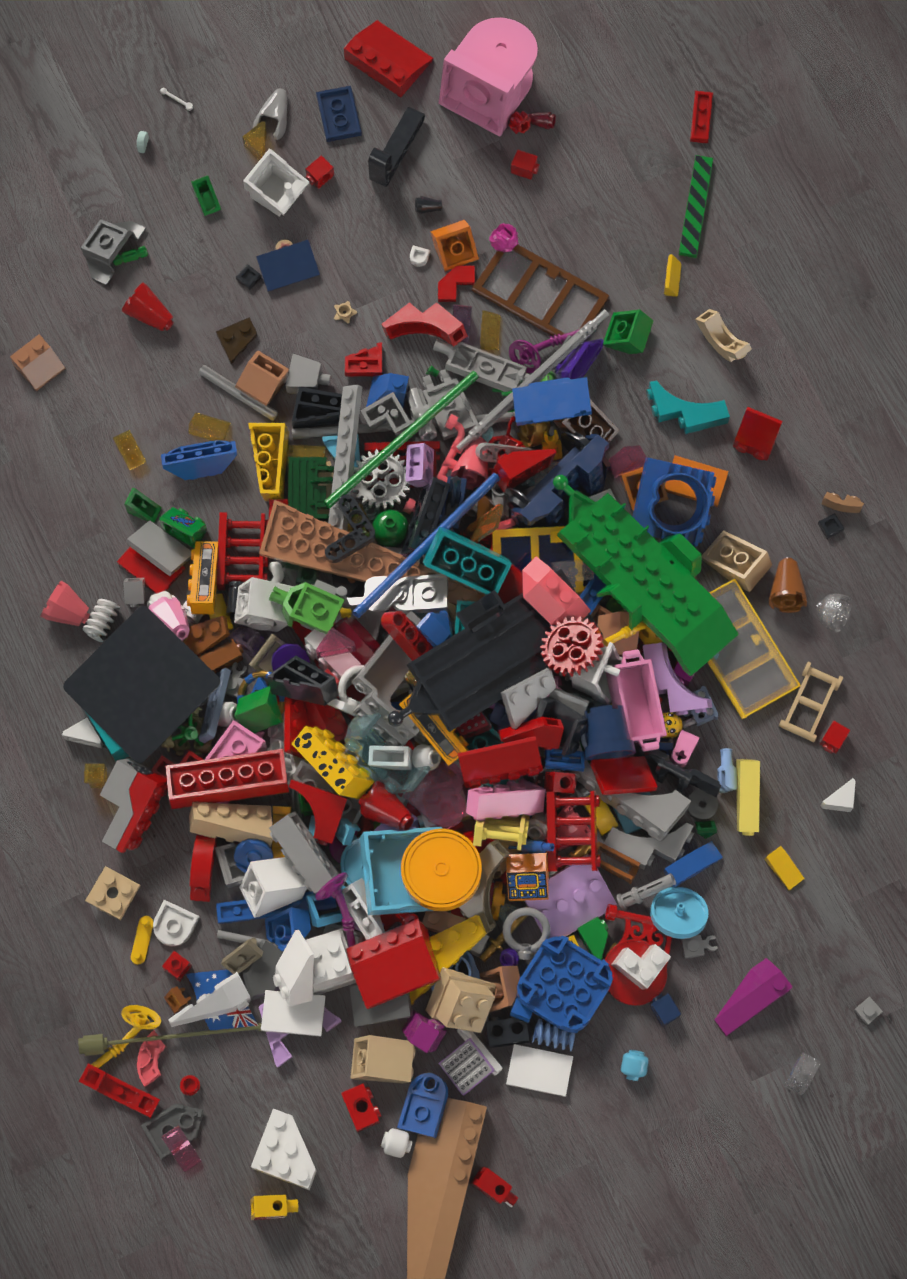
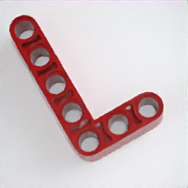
M402 611L386 612L382 615L381 624L412 661L433 649L432 645Z

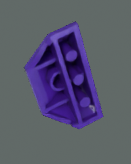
M596 339L582 342L565 358L562 364L559 363L554 371L556 379L583 378L603 349L604 340Z

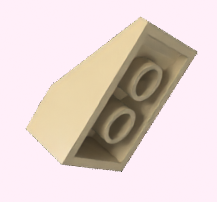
M724 530L702 555V560L729 581L735 578L740 587L748 592L754 588L772 566L767 551Z

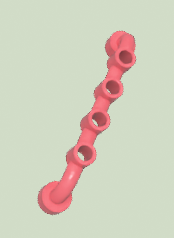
M453 414L449 416L445 428L452 430L454 427L458 434L436 478L445 482L448 479L446 476L448 470L452 471L457 463L454 459L456 454L462 453L456 446L465 437L463 425L457 421L458 417ZM409 498L403 511L408 514L414 512L416 501Z

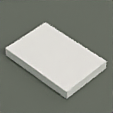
M265 990L261 1031L321 1037L326 996L313 995L310 1002L289 1006L286 999L282 998L280 991Z
M514 1044L506 1085L566 1097L573 1056Z

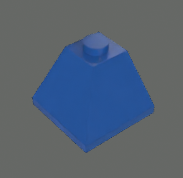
M393 373L374 376L366 407L394 392L404 410L406 393L409 389V376Z

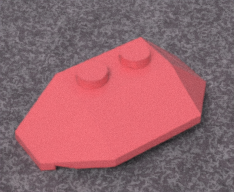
M537 556L522 570L523 598L550 625H557L556 621L562 624L564 623V618L570 621L572 616H574L576 621L579 616L584 619L591 612L584 601Z

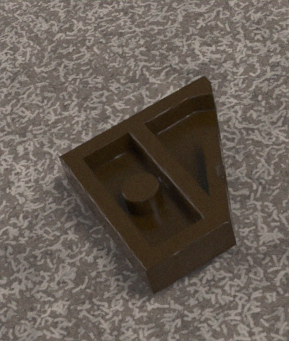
M250 317L216 331L230 364L234 363L235 358L241 351L243 352L248 344L257 337V331Z

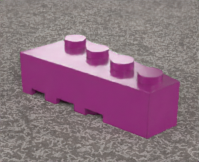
M413 1010V1017L408 1018L402 1028L403 1033L411 1044L424 1052L436 1051L448 1030L444 1029L445 1025L439 1020H430L416 1010Z

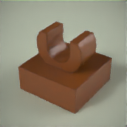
M176 986L170 989L164 997L174 1014L180 1012L191 1000L190 996L184 998L182 994L186 990L184 987L179 989Z

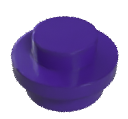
M507 948L501 952L500 962L503 966H517L519 955L514 949Z

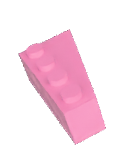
M524 778L519 779V783L508 781L507 785L494 784L493 788L485 786L468 790L466 813L478 821H484L490 817L494 819H501L502 816L519 817L520 814L533 816L535 813L544 811L546 789Z

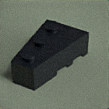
M299 387L292 417V427L306 428L339 423L342 394Z
M294 656L267 676L271 694L323 706L339 696L335 677L298 656Z

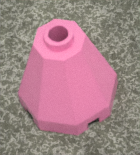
M161 597L151 604L149 609L181 641L188 637L190 631L184 608L177 598L171 597L172 599H168L167 597Z

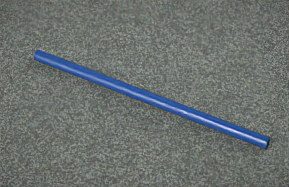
M493 473L439 527L449 530L500 480V477ZM439 527L352 611L355 617L360 618L429 550Z

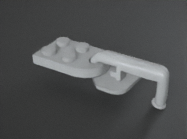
M436 574L401 578L368 611H386L392 605L397 611H402L404 614H408L410 611L414 614L448 611V576ZM387 577L369 578L365 583L364 597L347 598V589L342 586L336 589L337 596L345 599L342 608H356Z

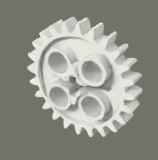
M375 450V455L368 451L367 458L362 455V462L356 461L358 467H354L353 472L357 473L379 453L378 450ZM393 454L381 463L386 464L387 469L379 470L377 467L369 474L373 478L371 481L362 480L352 489L353 493H358L356 499L363 498V505L369 502V508L373 504L376 505V510L379 509L380 505L386 510L388 504L392 508H394V502L400 504V497L406 498L404 492H409L410 489L407 486L411 485L406 482V466L403 467L405 460L399 462V454L396 457H393ZM378 477L381 479L384 478V482H382L381 480L378 481ZM391 478H397L399 480V483L393 485L389 482V480ZM377 489H382L385 493L377 496L374 492Z

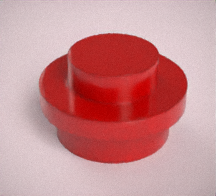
M187 1075L182 1078L180 1089L185 1095H195L200 1089V1082L197 1077Z

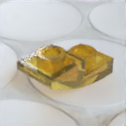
M130 430L113 437L129 470L146 463Z

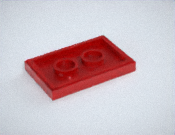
M131 547L117 561V564L135 578H145V586L155 594L167 591L185 570V567L182 566L169 576Z
M645 756L592 760L590 763L602 795L651 792L657 789V784Z

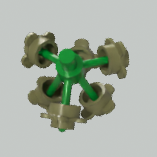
M198 707L188 717V722L184 726L180 725L178 727L182 730V734H177L173 737L170 735L161 744L162 748L166 747L168 752H170V748H173L177 756H182L184 751L189 750L191 747L188 740L194 739L195 754L197 756L210 752L213 748L211 746L213 739L203 743L199 741L198 737L204 718L198 717V713L202 711V708Z

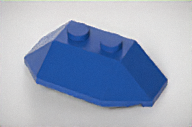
M214 440L181 446L161 455L162 467L183 480H194L200 477L222 474L237 456L235 441Z

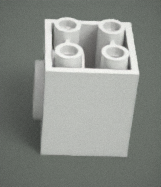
M251 577L238 587L234 623L256 630L280 631L288 626L282 613V606L269 601V597L275 586L287 592L294 586Z

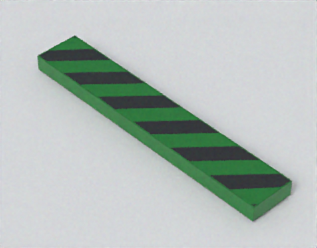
M695 155L678 254L681 256L697 257L713 158Z

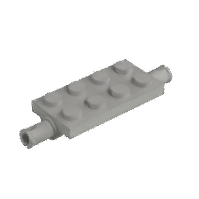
M437 339L433 347L434 351L448 355L449 359L445 365L446 370L464 377L475 371L479 375V378L476 380L477 382L504 392L517 388L531 375L526 373V366L462 342L453 347Z

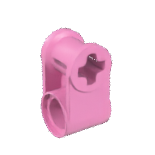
M681 730L670 758L673 764L684 768L700 737ZM679 756H682L681 761L677 760Z

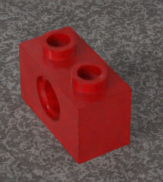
M362 1083L341 1093L357 1133L380 1123L378 1118L381 1117L377 1105L373 1107L370 1099L374 1097L369 1087L365 1088ZM358 1103H367L368 1109L365 1112H359L356 1109Z

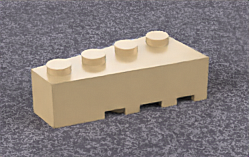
M192 803L189 814L190 832L216 838V836L221 837L232 843L233 841L242 842L247 839H258L271 847L273 841L269 829L272 826L271 806Z

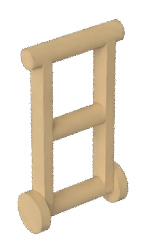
M807 662L802 676L805 677L786 720H781L778 727L815 742L817 735L814 732L833 690H838L843 677L839 676L837 679L810 667L811 662ZM810 675L831 684L823 704L801 695ZM797 703L819 711L810 732L789 723Z

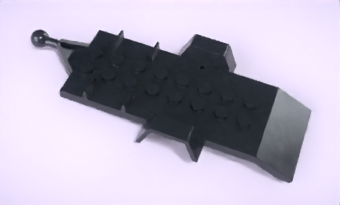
M560 569L555 572L576 593L563 570ZM495 590L491 591L475 603L456 613L465 629L407 664L417 683L406 708L400 712L392 711L388 715V723L393 727H398L403 723L404 718L410 714L438 715L448 732L454 730L501 700V692L546 668L549 669L548 665L543 661L544 659L541 655L543 651L540 646L545 645L542 642V638H548L545 632H551L550 626L556 628L557 625H550L523 598V593L503 604ZM590 613L583 619L584 621L588 618L590 623H595Z

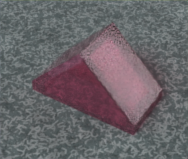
M625 446L609 459L612 466L611 471L615 478L619 477V474L644 465L646 455L641 446Z
M332 627L316 648L317 659L356 651L355 642Z

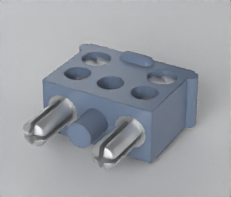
M705 686L693 692L703 698L711 699ZM713 702L712 707L707 708V712L695 713V710H688V714H685L684 717L692 715V718L683 721L682 725L686 728L696 723L698 727L713 719L718 720V712Z

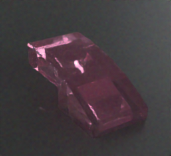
M179 1125L161 1136L184 1172L201 1162L200 1157Z

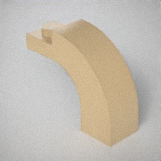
M709 309L695 319L708 342L726 360L732 362L735 359H741L752 350L749 343L737 339L727 329L719 312Z

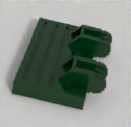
M289 457L288 506L306 515L309 514L320 521H329V514H318V509H329L324 504L327 487L318 486V484H333V477H318V473L334 472V466H327V457Z

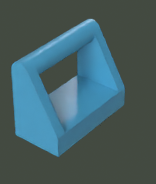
M317 893L306 895L312 926L318 928L341 921L343 917L340 910L319 916L314 901H318L315 898Z

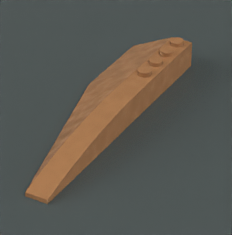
M448 1098L436 1139L420 1134L417 1135L408 1171L407 1279H445L487 1110L486 1106Z

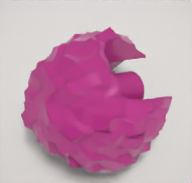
M500 224L489 237L491 246L497 251H512L519 244L518 232L510 224Z

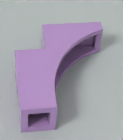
M665 643L643 645L644 660L651 659L658 694H666V690L668 692L670 712H676V715L688 714V710L702 713L707 712V708L712 707L711 699L703 698L693 693L677 678L671 667Z

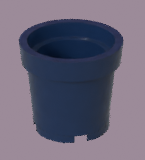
M612 705L591 708V713L587 710L584 711L585 717L588 718L586 724L587 747H585V760L621 758L636 753L634 741L630 739L622 705H617L618 709H613Z

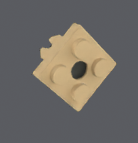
M105 866L85 901L107 915L121 921L140 885Z

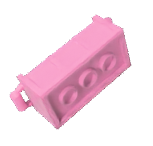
M638 649L623 652L622 664L613 666L620 669L618 677L606 672L613 709H618L617 705L624 707L630 739L634 743L638 742L643 752L659 749L660 738L667 736L652 661L651 659L644 660ZM639 657V661L626 663V659ZM656 740V742L643 744L645 741Z
M233 720L205 760L264 752L267 750L266 741L263 740L265 732L260 731L254 734ZM229 801L218 802V803H220V804H228Z

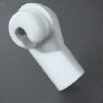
M271 562L268 565V569L273 574L271 581L281 583L285 576L282 565L279 562Z

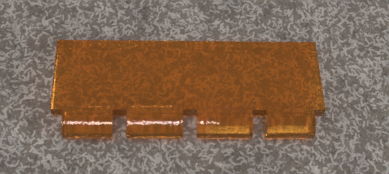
M497 504L462 530L459 535L478 543L499 527L503 506Z

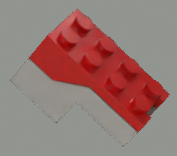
M131 758L117 760L100 793V796L119 806L102 842L121 853H124L126 849H137L143 840L141 838L143 832L147 831L151 825L150 819L160 807L159 801L161 797H164L168 792L167 779Z

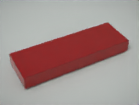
M695 91L690 142L708 143L713 92Z

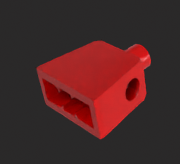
M481 1167L470 1183L498 1204L504 1202L513 1207L518 1200V1197L510 1192L512 1186L487 1167ZM496 1186L500 1187L498 1194L495 1192Z

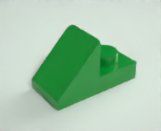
M208 175L191 181L194 195L199 202L204 216L221 210Z

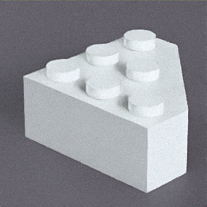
M273 1109L251 1168L310 1190L317 1170L292 1115Z

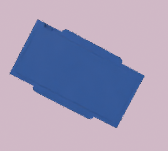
M587 377L554 379L530 383L529 386L512 388L517 426L592 414Z

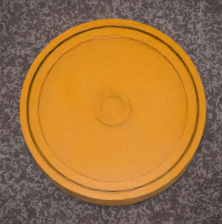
M434 829L420 834L408 845L402 857L401 876L407 893L416 903L430 910L448 911L464 905L476 893L481 881L482 864L476 847L467 837L453 830Z

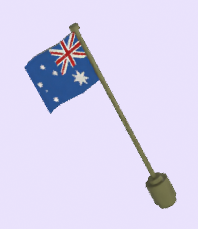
M217 970L185 975L189 979L198 1000L203 994L213 993L215 990L214 986L233 974L229 970ZM247 1006L241 1011L237 1009L231 1013L204 1019L209 1031L108 1041L107 1037L103 1038V1034L85 1035L83 1038H78L79 1053L85 1054V1056L104 1054V1050L108 1049V1045L256 1029L261 1031L262 1023L257 1024Z

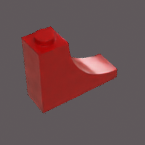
M291 779L289 787L303 795L313 810L315 817L313 838L317 839L316 843L325 846L328 843L332 844L347 798Z

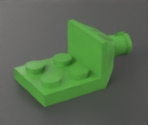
M306 582L290 588L289 592L275 586L269 597V601L282 606V613L288 626L292 627L294 621H297L326 635H329L345 601L343 598Z

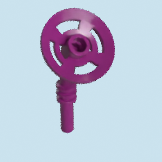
M579 330L563 335H554V338L550 336V339L534 346L525 340H516L509 347L510 359L512 362L526 366L524 364H533V367L526 366V373H533L541 366V357L538 351L550 346H559V343L562 345L568 335L573 336ZM515 349L519 350V356L521 358L519 360L516 356Z
M343 872L328 881L317 892L315 898L318 901L331 896L337 899L343 917L341 919L343 931L346 932L349 948L356 945L353 931L355 926L342 893L343 890L341 889L348 878V874Z

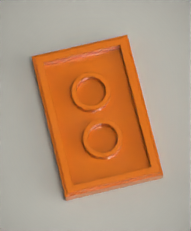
M675 455L672 462L674 464L714 472L716 483L714 488H711V491H713V496H715L713 506L718 507L729 471ZM670 480L665 483L666 492L696 501L694 491L685 482Z

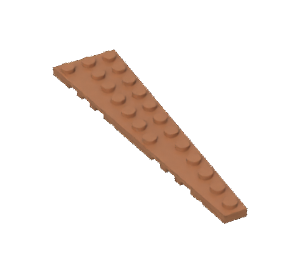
M274 500L259 552L260 556L365 583L371 577H388L406 559L402 555L372 542L342 561L330 563L325 556L326 547L350 532L336 528L325 521L322 522L309 514L306 515ZM348 540L345 543V546L347 548H352L355 546L356 542L354 540ZM333 550L331 551V555L336 557L337 552H334ZM416 562L399 579L409 576L436 575L441 573ZM448 577V602L457 606V600L476 602L487 595Z

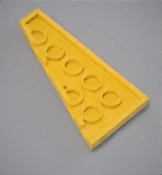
M475 915L430 937L439 974L442 967L449 969L452 965H455L465 952L472 949L487 934L479 915ZM436 982L411 991V1006L418 997L426 993Z

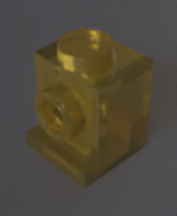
M85 764L84 783L89 784L91 788H103L107 781L108 769L106 765Z

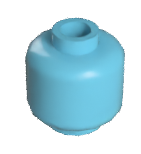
M629 1050V1053L623 1055L621 1072L627 1075L626 1079L638 1081L639 1077L646 1076L649 1059L644 1056V1052Z

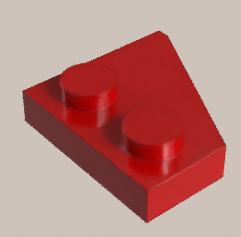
M382 342L376 343V347L368 350L365 348L356 354H350L345 357V377L382 375Z

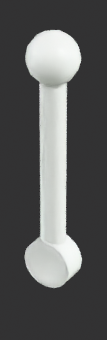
M162 88L160 90L162 95L166 94L167 96L186 106L187 110L193 109L192 103L184 102L183 100L169 93L166 88Z

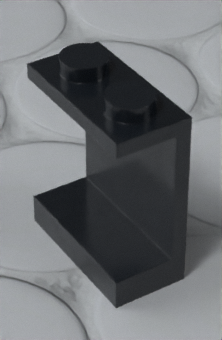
M552 696L542 698L533 719L540 717L561 719L564 727L560 746L563 748L561 754L566 756L575 753L579 748L580 738L587 729L588 718Z

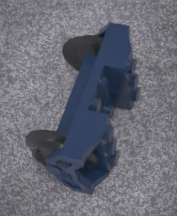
M563 432L561 439L569 453L526 496L511 487L506 489L505 493L508 498L506 504L512 512L511 517L516 522L517 528L566 526L564 509L567 507L570 497L563 490H558L554 487V478L557 475L566 476L568 485L574 491L580 492L582 490L589 497L602 492L607 474L612 469L611 463L605 456L609 443L598 434L586 435L584 437L579 433ZM538 535L539 542L550 539V535ZM524 536L531 542L530 536Z

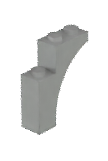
M686 822L676 831L667 834L662 841L653 837L646 838L629 835L612 827L603 844L640 862V868L644 870L646 865L651 866L655 858L653 853L671 863H674L676 859H681L685 852L682 849L685 842L690 843L694 835L691 832L693 826Z

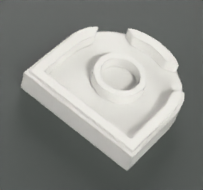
M164 900L153 922L155 936L164 945H182L192 935L200 916Z

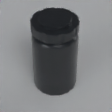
M229 582L227 616L235 618L238 587L244 582Z

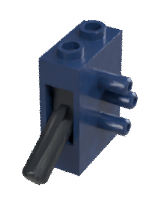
M456 475L455 477L448 476L447 483L450 485L438 521L440 525L465 501L467 479L459 478ZM462 518L449 530L460 535Z

